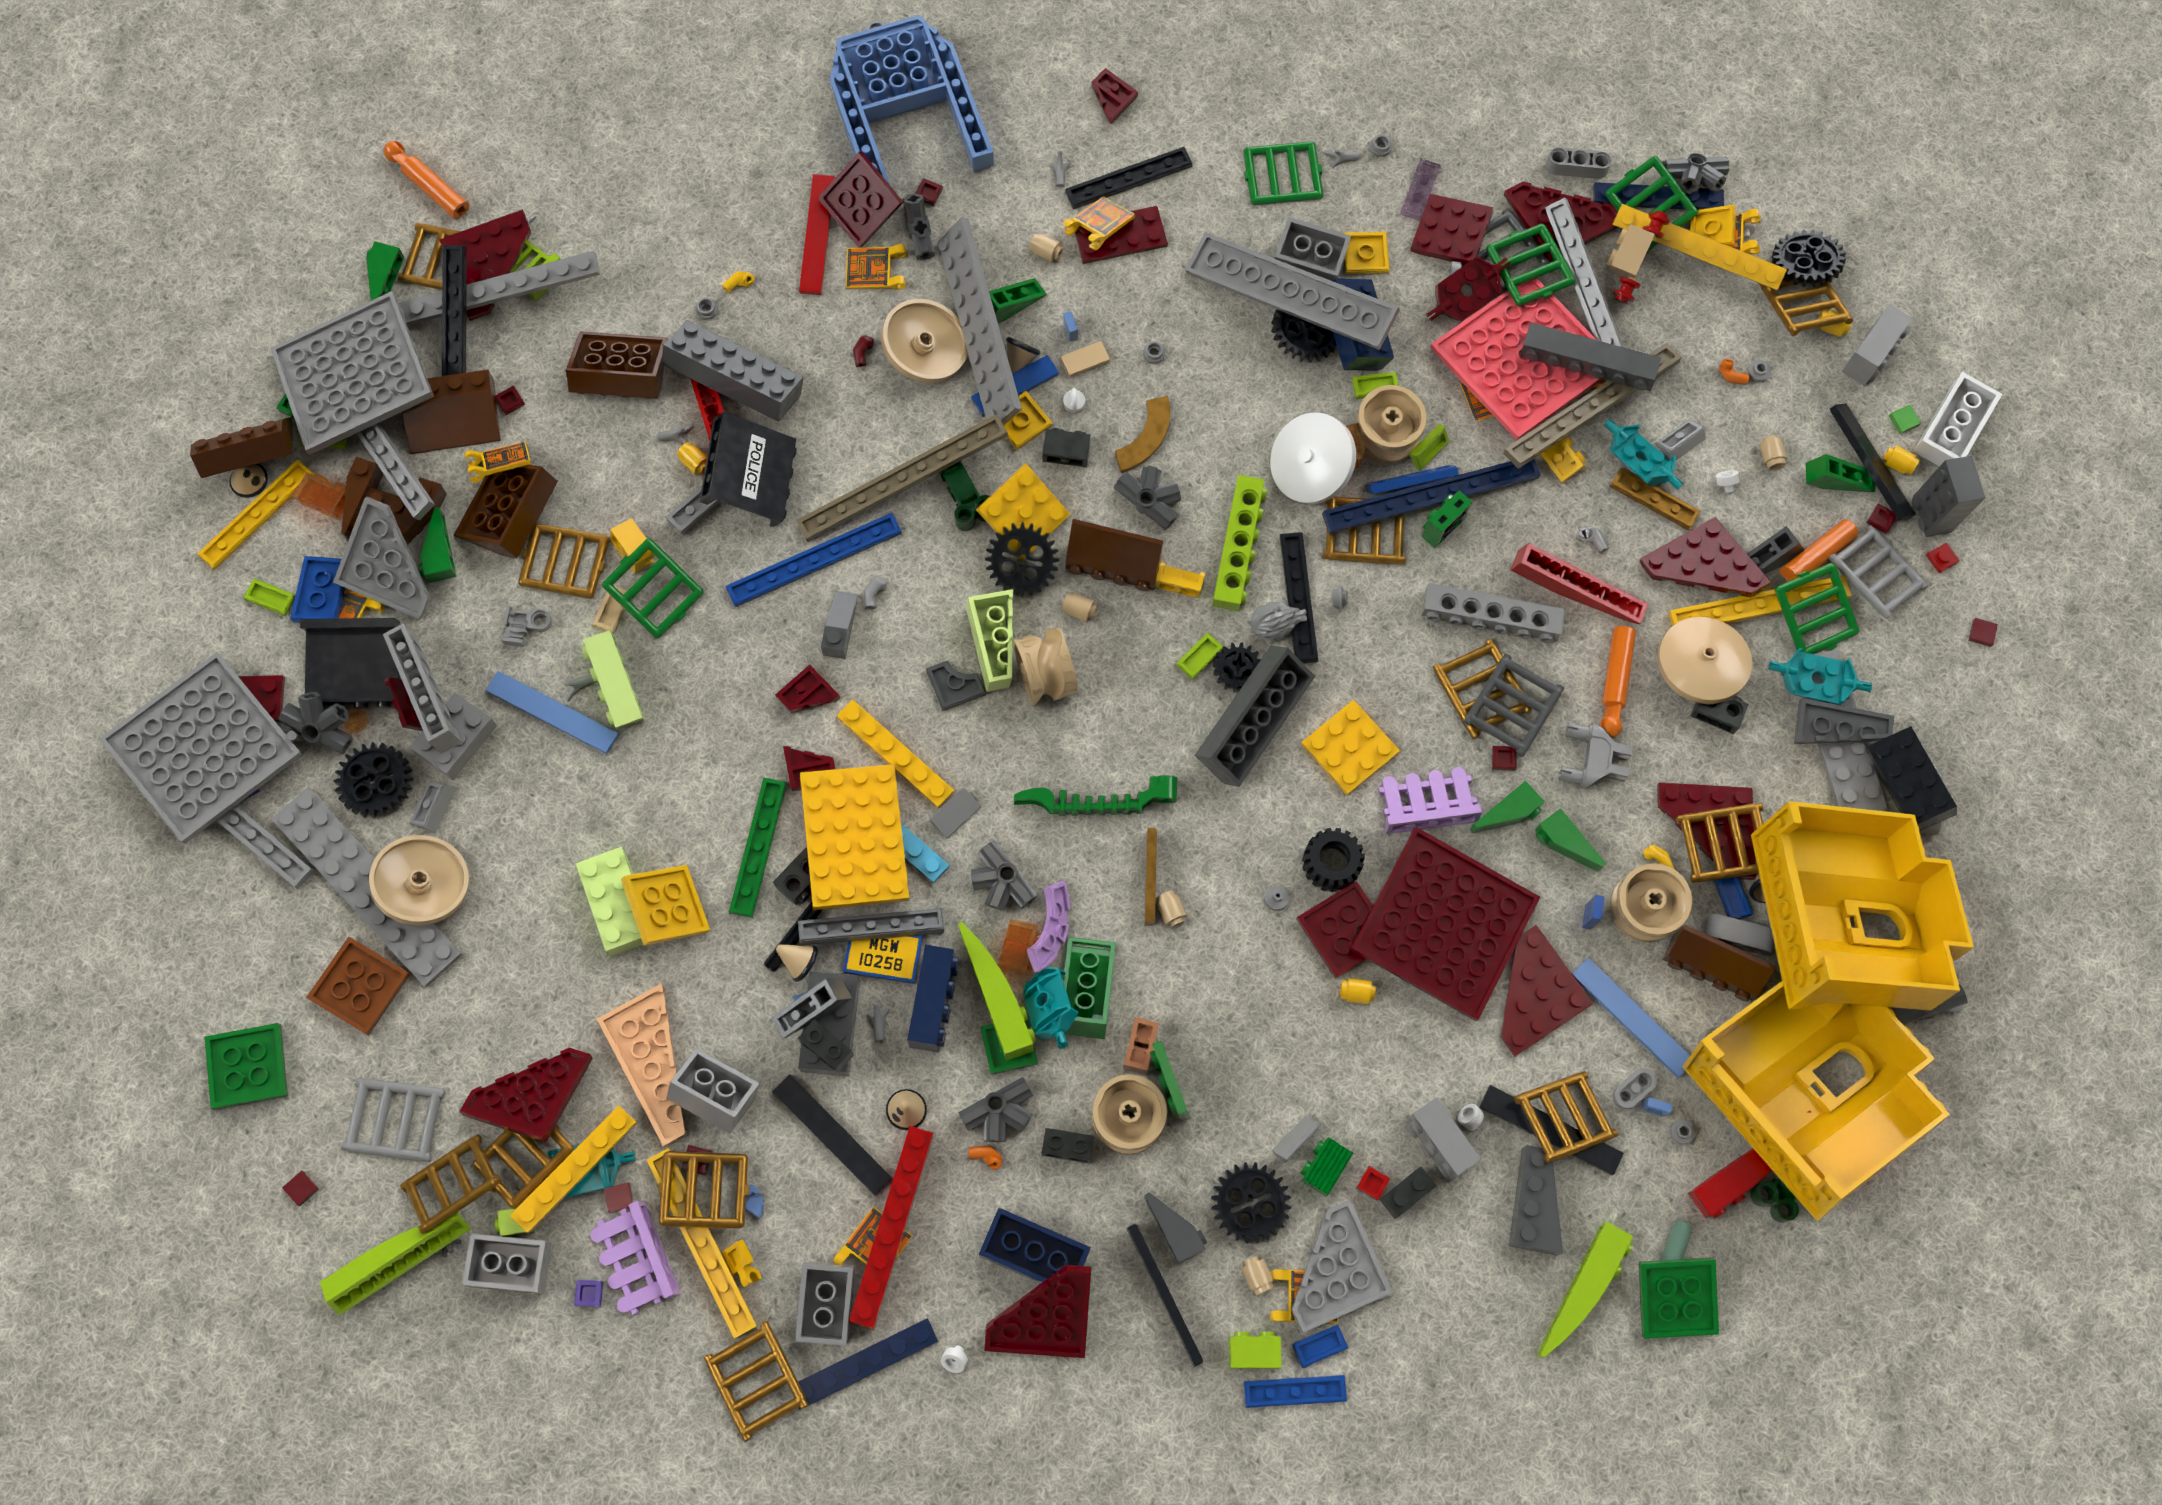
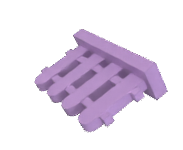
M1456 767L1452 770L1451 778L1443 779L1440 771L1433 770L1429 773L1428 781L1420 782L1417 774L1410 773L1406 776L1405 784L1397 785L1394 777H1385L1382 787H1379L1378 791L1379 795H1384L1387 806L1386 809H1383L1384 817L1387 816L1385 822L1386 834L1412 831L1415 827L1422 830L1477 822L1481 817L1482 810L1480 804H1477L1476 797H1471L1468 783L1472 782L1471 775L1466 776L1463 768ZM1453 785L1456 799L1448 800L1445 786ZM1430 788L1433 802L1425 803L1422 789ZM1399 792H1407L1409 806H1402Z
M636 1201L629 1204L630 1211L624 1208L620 1210L621 1216L605 1222V1219L597 1221L598 1227H595L590 1234L594 1242L604 1241L607 1250L603 1251L599 1256L600 1263L605 1266L613 1264L616 1273L612 1274L608 1279L609 1286L612 1289H623L625 1296L618 1300V1310L623 1313L631 1311L632 1315L640 1312L638 1307L653 1300L655 1304L663 1302L662 1296L664 1299H671L681 1294L645 1201ZM635 1226H637L639 1235H637V1232H636V1230H635ZM628 1231L630 1239L614 1245L612 1237ZM644 1249L646 1250L648 1258H646L645 1253L643 1251ZM636 1254L639 1262L623 1269L621 1260ZM652 1273H655V1276H656V1279H657L656 1282H655V1279H654ZM645 1277L648 1286L632 1293L629 1284Z

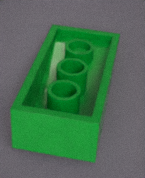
M1068 937L1064 968L1066 974L1063 975V982L1071 1007L1078 1011V1015L1065 1035L1105 1039L1116 942ZM1072 943L1110 948V950L1072 945Z

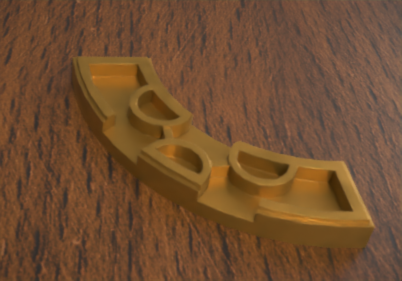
M1168 395L1146 400L1148 417L1143 431L1132 443L1115 450L1120 473L1143 464L1161 446L1170 422Z

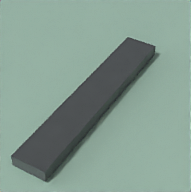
M942 908L801 920L798 921L800 946L938 934L944 933Z

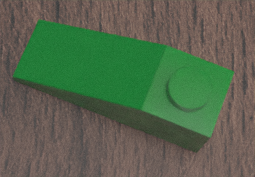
M374 241L372 248L368 250L366 259L371 301L391 292L405 258L400 248Z
M1035 278L989 291L998 323L1009 319L1047 295Z
M1828 454L1805 463L1806 484L1820 489L1875 492V483L1864 467Z
M440 507L434 508L420 553L422 563L418 564L421 576L426 577L429 583L457 577L445 516Z
M1524 781L1474 823L1470 830L1472 833L1524 822L1528 817L1533 820L1542 812L1540 807L1545 801Z
M1561 808L1536 827L1535 831L1537 832L1536 837L1538 841L1543 845L1546 844L1550 849L1597 872L1606 865L1604 860Z

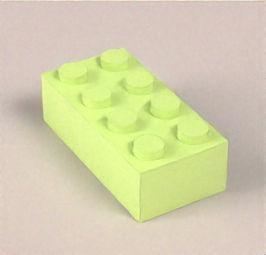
M619 847L576 863L607 954L611 957L643 945L621 882L625 875L633 874L623 848Z

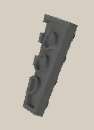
M1801 698L1798 704L1794 744L1879 741L1893 734L1894 716Z

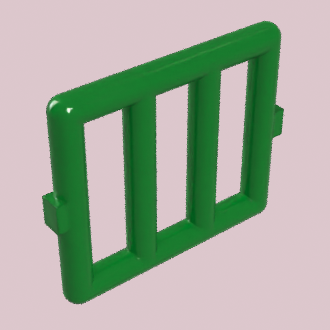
M1313 141L1244 148L1243 153L1246 167L1244 176L1245 181H1248L1250 200L1253 205L1317 200L1323 197L1320 176L1322 175V165L1318 163L1316 145ZM1308 150L1314 191L1301 192L1295 152ZM1287 152L1293 193L1280 194L1274 153ZM1265 154L1271 195L1259 196L1253 155Z
M1657 156L1651 157L1635 170L1632 168L1624 175L1623 179L1605 192L1608 200L1619 211L1623 203L1616 194L1654 167L1661 178L1624 205L1635 208L1667 184L1674 195L1650 213H1655L1656 210L1664 213L1680 201L1687 212L1672 223L1679 227H1682L1698 214L1697 208ZM1652 241L1648 250H1651L1659 243Z
M1539 224L1521 232L1518 230L1513 231L1509 234V237L1489 244L1486 247L1493 264L1496 265L1501 261L1498 250L1540 234L1545 244L1508 258V261L1503 263L1502 266L1510 261L1511 265L1507 267L1509 268L1548 251L1553 256L1555 261L1514 278H1511L1506 268L1500 272V277L1517 306H1522L1542 297L1544 300L1550 298L1554 292L1569 287L1576 282L1574 275L1545 224ZM1557 269H1560L1565 278L1521 296L1516 287Z
M647 538L628 557L625 556L619 562L620 565L602 582V587L655 638H660L677 620L680 621L686 615L685 612L704 593L703 589L650 538ZM650 550L659 560L623 595L614 584ZM667 566L676 576L640 611L630 601ZM683 582L692 593L656 627L647 617Z
M1828 563L1811 572H1801L1797 578L1775 588L1776 596L1796 650L1802 648L1801 652L1815 654L1826 648L1831 650L1837 647V643L1859 633L1858 624L1834 563ZM1829 574L1833 584L1832 587L1790 605L1786 592ZM1837 595L1840 608L1800 626L1797 625L1794 613ZM1840 617H1845L1848 629L1808 647L1805 646L1801 635Z

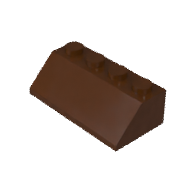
M1684 925L1673 934L1663 957V960L1668 962L1667 965L1672 969H1684L1690 972L1692 978L1700 981L1708 980L1713 983L1712 986L1721 991H1726L1727 989L1735 993L1734 996L1742 1001H1752L1757 998L1775 969L1774 965L1687 925Z

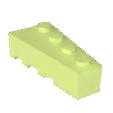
M1013 589L968 597L966 611L987 692L1009 688L1012 680Z
M608 630L583 639L585 646L581 648L586 660L590 659L593 668H590V673L594 682L599 681L601 689L598 690V694L602 704L607 703L609 708L606 716L610 725H615L619 729L644 720L637 697L631 687L632 684L628 672L623 666L624 662L621 652L615 644L617 641L614 634Z

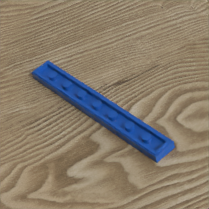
M890 513L725 587L734 606L737 607L902 534V531L893 513Z

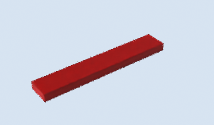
M813 174L799 287L800 294L822 295L831 214L819 201L818 196L835 179V176Z

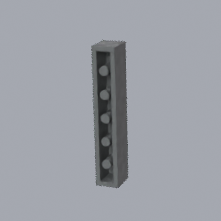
M1530 322L1520 356L1526 357L1528 360L1541 361L1550 366L1563 367L1572 372L1585 373L1594 378L1607 379L1616 384L1629 385L1642 391H1651L1661 362V357Z

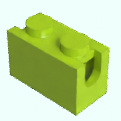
M1239 1331L1234 1332V1336L1229 1337V1369L1282 1368L1281 1336H1275V1332L1264 1331L1259 1332V1336H1249V1332Z

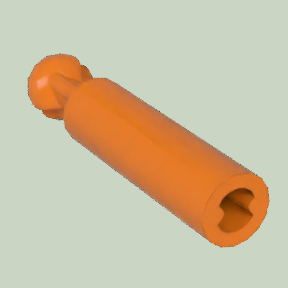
M390 141L386 143L383 152L386 159L401 165V172L451 217L458 220L469 210V203L416 156L409 157L400 142Z
M1616 626L1613 628L1602 701L1603 706H1605V713L1599 726L1611 738L1618 736L1623 729L1620 717L1621 710L1626 707L1636 630L1628 626Z

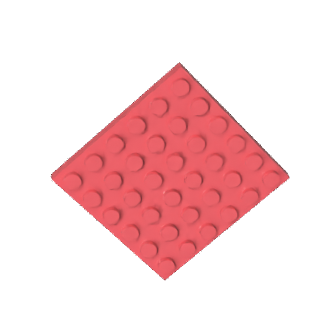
M1535 278L1516 287L1521 296L1545 286ZM1507 290L1437 339L1430 347L1516 441L1603 380V378H1594L1585 373L1572 372L1563 367L1550 366L1547 363L1528 360L1526 357L1520 356L1530 322L1596 340L1553 294L1552 297L1545 300L1542 297L1522 306H1517Z

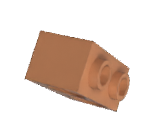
M1135 1017L1123 1065L1124 1070L1147 1075L1151 1058L1150 1052L1153 1050L1152 1044L1155 1042L1159 1023Z

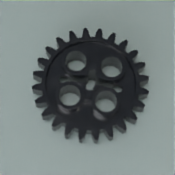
M1802 230V234L1794 231L1793 236L1786 234L1785 239L1780 238L1779 243L1775 244L1771 259L1772 264L1787 269L1784 275L1787 276L1786 282L1794 280V285L1802 282L1803 287H1806L1807 283L1815 287L1817 282L1824 286L1825 280L1831 283L1833 278L1839 277V273L1843 272L1845 266L1846 251H1842L1843 245H1837L1838 239L1831 241L1832 235L1824 237L1822 231L1817 235L1814 230L1810 234Z
M1275 311L1271 322L1273 325L1271 332L1276 333L1273 340H1280L1278 348H1286L1284 354L1292 352V359L1298 355L1300 356V362L1307 357L1309 363H1311L1314 357L1317 361H1320L1322 356L1328 358L1330 352L1334 353L1337 344L1333 331L1283 311Z
M1021 522L1020 528H1017L1015 523H1012V530L1004 526V534L996 532L998 540H990L994 548L988 547L986 549L988 553L992 554L985 557V561L991 562L986 567V570H993L990 579L997 577L998 580L995 585L1004 584L1003 591L1011 588L1014 595L1016 590H1019L1020 596L1023 597L1024 591L1028 590V593L1032 596L1034 588L1041 592V584L1046 587L1049 586L1047 578L1054 580L1055 576L1051 571H1058V567L1053 565V563L1059 562V558L1054 557L1053 554H1056L1059 550L1058 548H1051L1055 540L1047 541L1049 532L1044 535L1040 534L1041 526L1035 531L1033 530V523L1029 525V528H1025L1024 522ZM1016 539L1020 542L1021 547L1019 550L1012 551L1008 547V542ZM1040 546L1043 550L1042 555L1039 557L1032 556L1030 553L1031 547ZM1006 552L1016 557L1025 554L1027 560L1041 562L1042 566H1037L1027 561H1024L1022 565L1019 564V559L1005 557L1002 553ZM1004 562L1013 563L1014 571L1010 573L1005 572L1002 569ZM1033 568L1036 570L1037 575L1033 579H1028L1024 575V570Z
M372 742L370 749L365 744H362V751L359 752L356 748H353V756L345 754L348 761L346 763L339 762L343 769L335 771L340 778L334 780V783L339 786L335 789V792L342 794L338 799L342 803L345 802L344 807L348 810L352 808V812L355 815L360 812L366 818L368 813H370L373 818H376L377 812H380L385 817L386 809L394 813L393 805L403 806L400 799L409 798L405 790H412V787L407 782L413 781L414 778L408 775L413 770L410 766H406L409 761L406 757L402 758L403 754L400 751L396 752L392 745L387 749L384 743H381L378 748ZM382 762H387L384 769L378 770V766ZM364 769L361 776L355 777L358 770ZM376 776L374 783L371 784L370 782L373 781L372 777ZM393 783L389 791H384V787L387 784ZM370 790L369 795L361 799V794L364 791Z
M1247 1162L1243 1163L1242 1170L1237 1165H1234L1233 1174L1229 1170L1225 1171L1227 1179L1218 1178L1222 1186L1213 1187V1190L1218 1195L1211 1196V1200L1217 1202L1216 1205L1211 1207V1210L1218 1211L1219 1213L1214 1217V1220L1221 1219L1223 1221L1219 1229L1227 1227L1226 1236L1231 1235L1233 1232L1236 1233L1235 1241H1238L1241 1236L1244 1237L1245 1244H1248L1250 1237H1253L1255 1244L1259 1243V1236L1268 1241L1269 1232L1273 1236L1277 1235L1275 1227L1284 1228L1280 1220L1289 1219V1216L1284 1211L1291 1209L1290 1205L1285 1204V1201L1290 1200L1291 1196L1284 1195L1283 1193L1288 1189V1186L1281 1187L1279 1184L1283 1177L1275 1179L1276 1170L1268 1174L1266 1172L1267 1165H1264L1261 1170L1258 1169L1257 1162H1254L1250 1169ZM1258 1180L1262 1182L1264 1189L1261 1193H1256L1251 1189L1252 1181ZM1231 1190L1239 1191L1241 1201L1236 1203L1230 1201L1228 1192ZM1267 1193L1271 1194L1270 1198L1257 1202L1254 1205L1255 1209L1247 1206L1235 1213L1231 1212L1232 1208L1245 1204L1248 1197L1254 1200ZM1268 1203L1272 1205L1274 1209L1272 1216H1265L1261 1212L1262 1204ZM1247 1213L1251 1217V1224L1248 1226L1241 1225L1238 1221L1239 1214Z

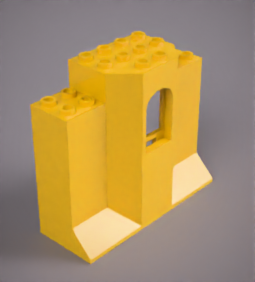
M1788 801L1751 834L1789 1010L1826 1002L1933 1010L1960 991L1953 962L1974 948L1973 940L1969 931L1952 862L1947 859L1927 858L1925 856V849L1915 815ZM1859 912L1884 914L1890 917L1898 928L1900 940L1865 937ZM1849 917L1854 918L1856 928L1851 927Z
M1783 981L1703 1038L1682 1066L1817 1222L1931 1133L1950 1115L1946 1111L1944 1104L1936 1100L1928 1091L1927 1086L1917 1079L1935 1058L1931 1055L1930 1050L1913 1036L1912 1031L1898 1020L1891 1008L1826 1002L1789 1010ZM1846 1052L1855 1057L1862 1065L1864 1077L1838 1097H1835L1812 1071L1836 1053ZM1813 1083L1822 1091L1823 1095L1821 1097L1811 1087Z

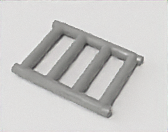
M1870 525L1865 530L1866 533L1839 554L1836 555L1834 553L1830 555L1829 560L1836 565L1837 569L1885 619H1888L1895 608L1919 589H1926L1929 585L1892 545ZM1873 539L1881 550L1852 571L1844 561ZM1889 556L1898 566L1868 588L1860 577ZM1905 573L1913 583L1884 605L1876 594L1901 574Z
M357 1078L355 1083L356 1087H358L347 1140L346 1142L343 1141L341 1150L430 1162L432 1153H429L440 1098H444L445 1089ZM368 1089L381 1090L382 1094L371 1144L357 1143ZM392 1092L406 1094L395 1148L381 1146ZM416 1095L430 1097L419 1151L405 1149Z

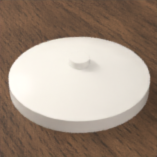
M1307 413L1298 416L1280 431L1273 444L1270 458L1273 479L1281 492L1295 501L1306 504L1325 502L1340 493L1349 482L1355 468L1356 447L1349 429L1338 419L1324 413Z

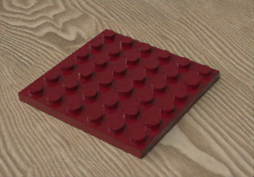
M1415 827L1350 950L1472 1020L1478 1021L1540 896L1420 828Z

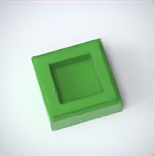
M1911 405L1896 410L1889 415L1899 434L1921 424Z

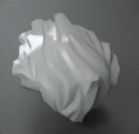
M1269 602L1266 605L1259 606L1252 614V617L1248 619V623L1256 635L1265 639H1274L1278 642L1284 639L1299 622L1307 621V616H1305L1306 610H1299L1298 608L1287 606L1285 603Z

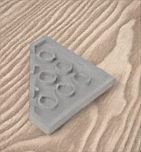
M365 497L333 583L421 619L430 596L391 508L370 497Z
M1351 1200L1326 1210L1291 1309L1301 1334L1393 1293Z

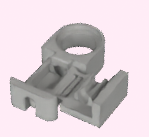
M508 605L503 620L506 632L501 641L506 645L524 647V633H527L528 630L536 632L547 631L552 626V618L547 611L531 608L530 612L512 610V607ZM539 616L547 617V623L544 626L535 625V620Z

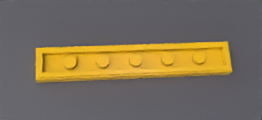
M297 459L197 554L214 570L217 569L308 483L315 474Z

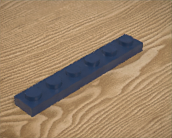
M1594 182L1593 202L1604 204V202L1611 203L1606 197L1605 192L1616 183ZM1629 184L1616 195L1625 204L1650 185ZM1663 186L1636 207L1656 208L1673 196L1674 193L1669 186ZM1698 188V191L1691 194L1685 193L1697 210L1724 206V189L1714 193L1707 188ZM1680 201L1670 208L1686 210Z
M927 1318L798 1381L808 1404L811 1405L939 1341Z

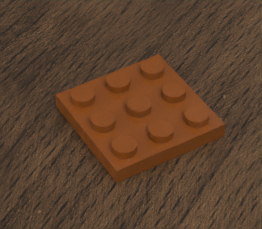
M348 936L306 998L369 1036L411 974Z

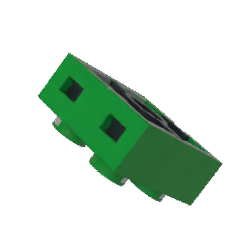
M1460 490L1454 496L1449 494L1442 502L1443 506L1438 511L1434 509L1427 516L1426 519L1428 521L1423 526L1422 538L1436 548L1465 520L1473 502Z

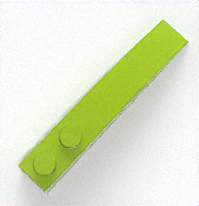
M963 922L958 923L960 935L1006 1061L1033 1052V1043L1037 1041L1033 1029H1027L1025 1021L1028 1020V1016L1024 1006L1019 1007L1006 977L984 945Z
M457 1212L424 1234L420 1233L417 1226L384 1241L319 1282L326 1303L340 1316L471 1230V1226Z
M1607 1221L1601 1223L1536 1354L1538 1358H1545L1584 1321L1598 1303L1612 1279H1616L1622 1270V1266L1619 1264L1623 1256L1627 1257L1633 1247V1244L1630 1243L1633 1238L1632 1235Z

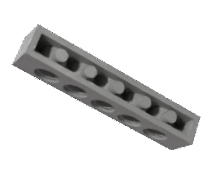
M1429 583L1425 590L1421 616H1426L1430 621H1440L1442 619L1449 621L1450 624L1455 626L1468 624L1472 625V628L1476 630L1489 628L1494 629L1498 634H1508L1510 632L1517 634L1518 637L1523 639L1536 637L1540 638V641L1544 643H1553L1558 641L1561 636L1565 609ZM1442 603L1450 604L1452 609L1444 608ZM1470 607L1475 613L1470 614L1466 612L1465 608ZM1487 612H1494L1497 618L1490 617ZM1510 616L1518 617L1520 622L1512 621ZM1533 620H1538V621H1540L1543 626H1542V627L1536 626V625L1533 623Z
M404 623L384 633L383 636L427 741L440 754L460 744L462 741L417 636Z

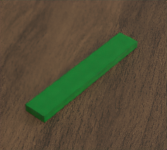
M763 778L729 909L730 914L753 918L787 782Z

